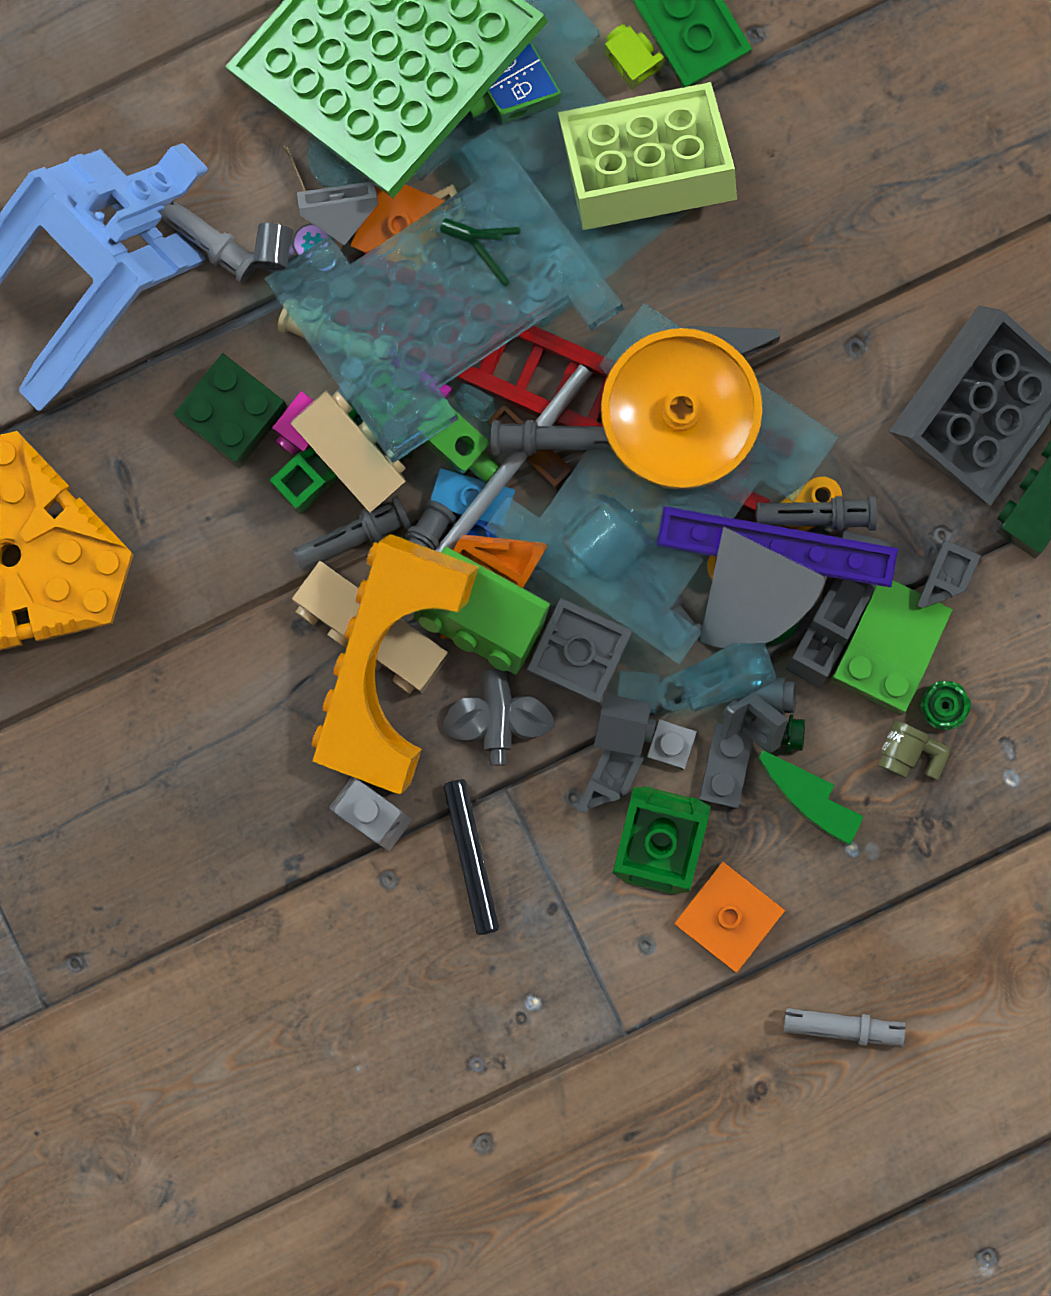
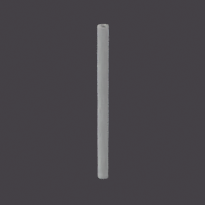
M581 364L578 366L535 421L538 423V426H552L591 377L592 373ZM512 451L435 551L441 553L445 546L453 550L461 536L469 533L528 456L525 452Z

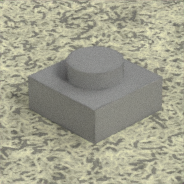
M659 719L647 758L685 770L697 731Z

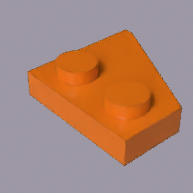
M462 535L453 551L524 588L548 545L543 542Z

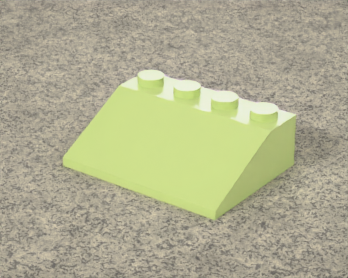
M711 82L558 112L583 230L737 200L735 167Z

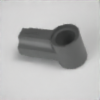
M260 223L257 230L252 264L266 269L271 278L285 279L287 274L295 271L297 256L291 245L293 230L281 224Z

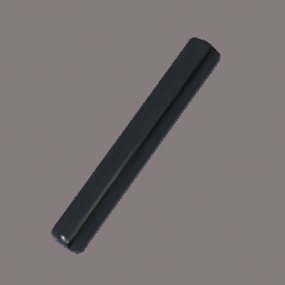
M464 779L453 780L444 784V792L475 929L478 935L496 932L499 929V924L467 783Z

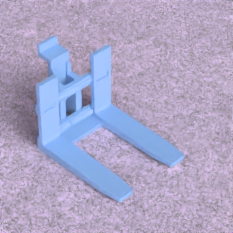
M181 143L171 147L157 165L126 176L101 149L86 155H82V153L75 155L67 162L48 169L43 167L29 172L0 212V284L42 228L93 279L89 289L34 361L19 388V392L36 410L44 409L67 387L140 292L200 266L207 260L196 246L179 232L163 238V234L155 227L162 218L160 213L165 208L164 206L170 204L175 199L183 197L197 178L205 175L208 170L207 166L185 144ZM112 206L116 213L105 226L103 224L105 215L99 210ZM138 234L148 244L128 253V249L120 241Z

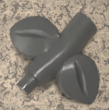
M508 670L481 671L484 699L464 697L457 701L444 718L443 731L450 737L461 741L472 742L484 738V751H490V766H505L506 751L511 750L512 735L520 739H532L542 736L555 727L554 719L547 707L537 698L529 695L512 698Z

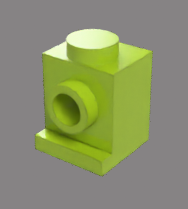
M622 24L606 37L608 42L605 43L604 54L631 90L663 68L664 57L658 52L653 56L651 53L654 51V48L648 38L642 32L636 34L631 26L626 27L625 24Z

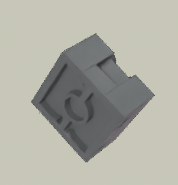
M560 598L528 666L527 674L599 706L633 631Z

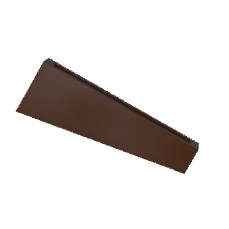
M505 404L487 420L490 426H492L494 419L500 420L502 424H525ZM538 450L537 454L528 456L525 460L558 495L576 478L573 470L553 450Z

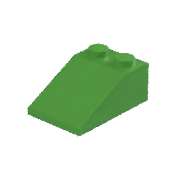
M894 580L891 588L876 586L830 681L899 715L904 714L925 673L953 609L939 602L921 609L916 606L921 594Z

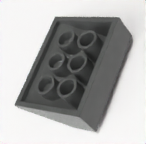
M979 305L889 432L918 457L980 501L991 506L1051 422V353L1003 310Z

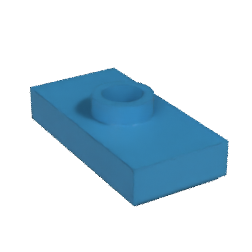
M440 468L431 500L443 504L453 514L462 516L488 482L484 483L480 479ZM504 487L479 520L487 521L493 526L505 529L515 489Z

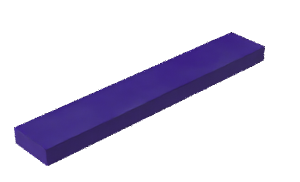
M667 506L662 507L656 546L717 557L723 527L822 576L888 588L892 587L898 548Z

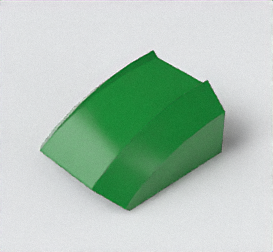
M650 786L633 787L612 873L627 884L673 895L690 892L709 819L710 806L696 797L682 796L654 789Z

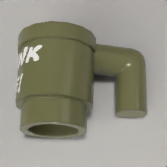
M894 720L880 752L882 757L878 766L898 776L907 778L911 768L915 769L923 751L932 756L924 775L939 780L949 758L950 750L948 746L930 738L929 735Z

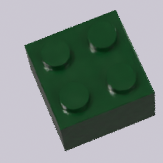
M222 353L175 411L174 416L182 425L240 469L288 407L283 399Z

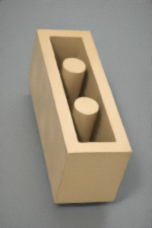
M325 390L291 420V425L369 512H372L406 482L401 474L406 468L391 451L386 455L381 452L375 445L380 438L365 421L359 426L349 415L353 408L338 391L332 396Z

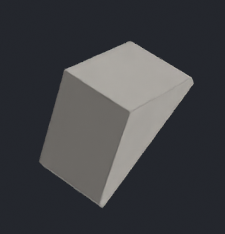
M372 182L297 192L300 216L343 245L349 241L378 205L375 185Z

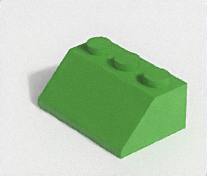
M445 546L441 553L479 567L468 604L458 612L439 608L418 610L414 612L413 619L417 620L424 629L433 633L439 632L450 638L460 649L467 652L473 651L488 659L493 667L501 671L508 670L517 675L540 638L550 603Z

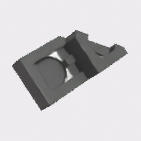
M944 540L916 606L922 609L964 593L981 556Z
M604 749L576 810L582 813L590 808L619 800L622 796L627 795L645 756L641 755L639 757Z

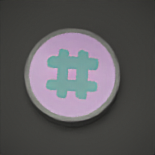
M312 223L301 226L293 236L294 252L304 263L319 264L325 261L331 253L332 240L330 235Z

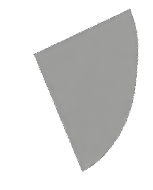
M723 527L700 642L719 648L741 649L759 646L774 640L796 624L812 608L822 591L826 578Z

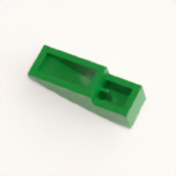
M762 750L757 760L768 779L782 797L805 820L821 832L845 846H850L864 816L828 799L834 784Z

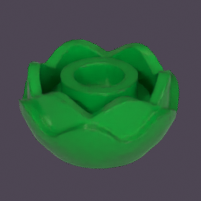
M938 681L931 684L921 699V711L924 718L931 726L941 730H951L961 726L971 710V701L964 688L953 681ZM943 702H947L949 704L948 709L942 708Z

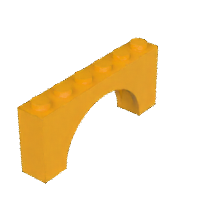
M389 534L379 543L375 542L369 552L367 565L371 566L368 580L364 579L361 582L356 594V602L360 603L357 616L351 617L345 631L344 638L348 639L349 642L346 652L339 655L334 667L333 674L338 676L335 688L329 690L323 703L322 710L327 712L324 724L318 726L312 740V747L316 748L312 762L401 795L412 783L422 749L399 735L382 711L375 685V668L378 652L386 634L401 617L418 610L430 608L458 612L466 606L479 567Z

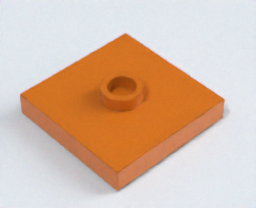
M406 184L393 199L376 186L378 205L358 228L350 246L364 253L367 251L424 276L442 234L440 232L441 223L445 218H449L454 205Z
M722 861L675 921L674 925L737 973L786 910Z

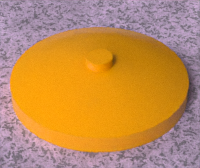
M686 328L656 332L642 338L628 348L610 371L602 395L601 414L603 429L616 457L629 471L644 481L659 487L678 490L707 486L721 480L735 470L743 462L754 445L762 419V397L759 384L745 358L723 339L704 331Z

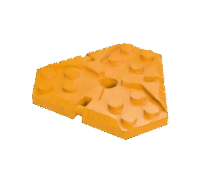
M18 431L0 435V651L23 646L22 640L33 637L39 642L113 624L134 555L80 497L76 499L68 491L71 487ZM57 502L64 510L54 519L47 510ZM16 546L21 551L20 561L15 566L7 567L2 562V555L7 548ZM28 610L30 622L18 625L15 613Z

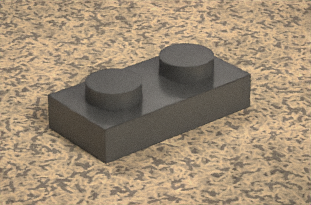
M716 722L699 800L738 809L753 740L742 731L726 740L720 735L723 724Z

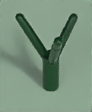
M445 218L441 223L440 232L470 243L500 283L505 287L508 286L509 280L479 241H502L504 236L519 235L521 229L519 227L476 229Z

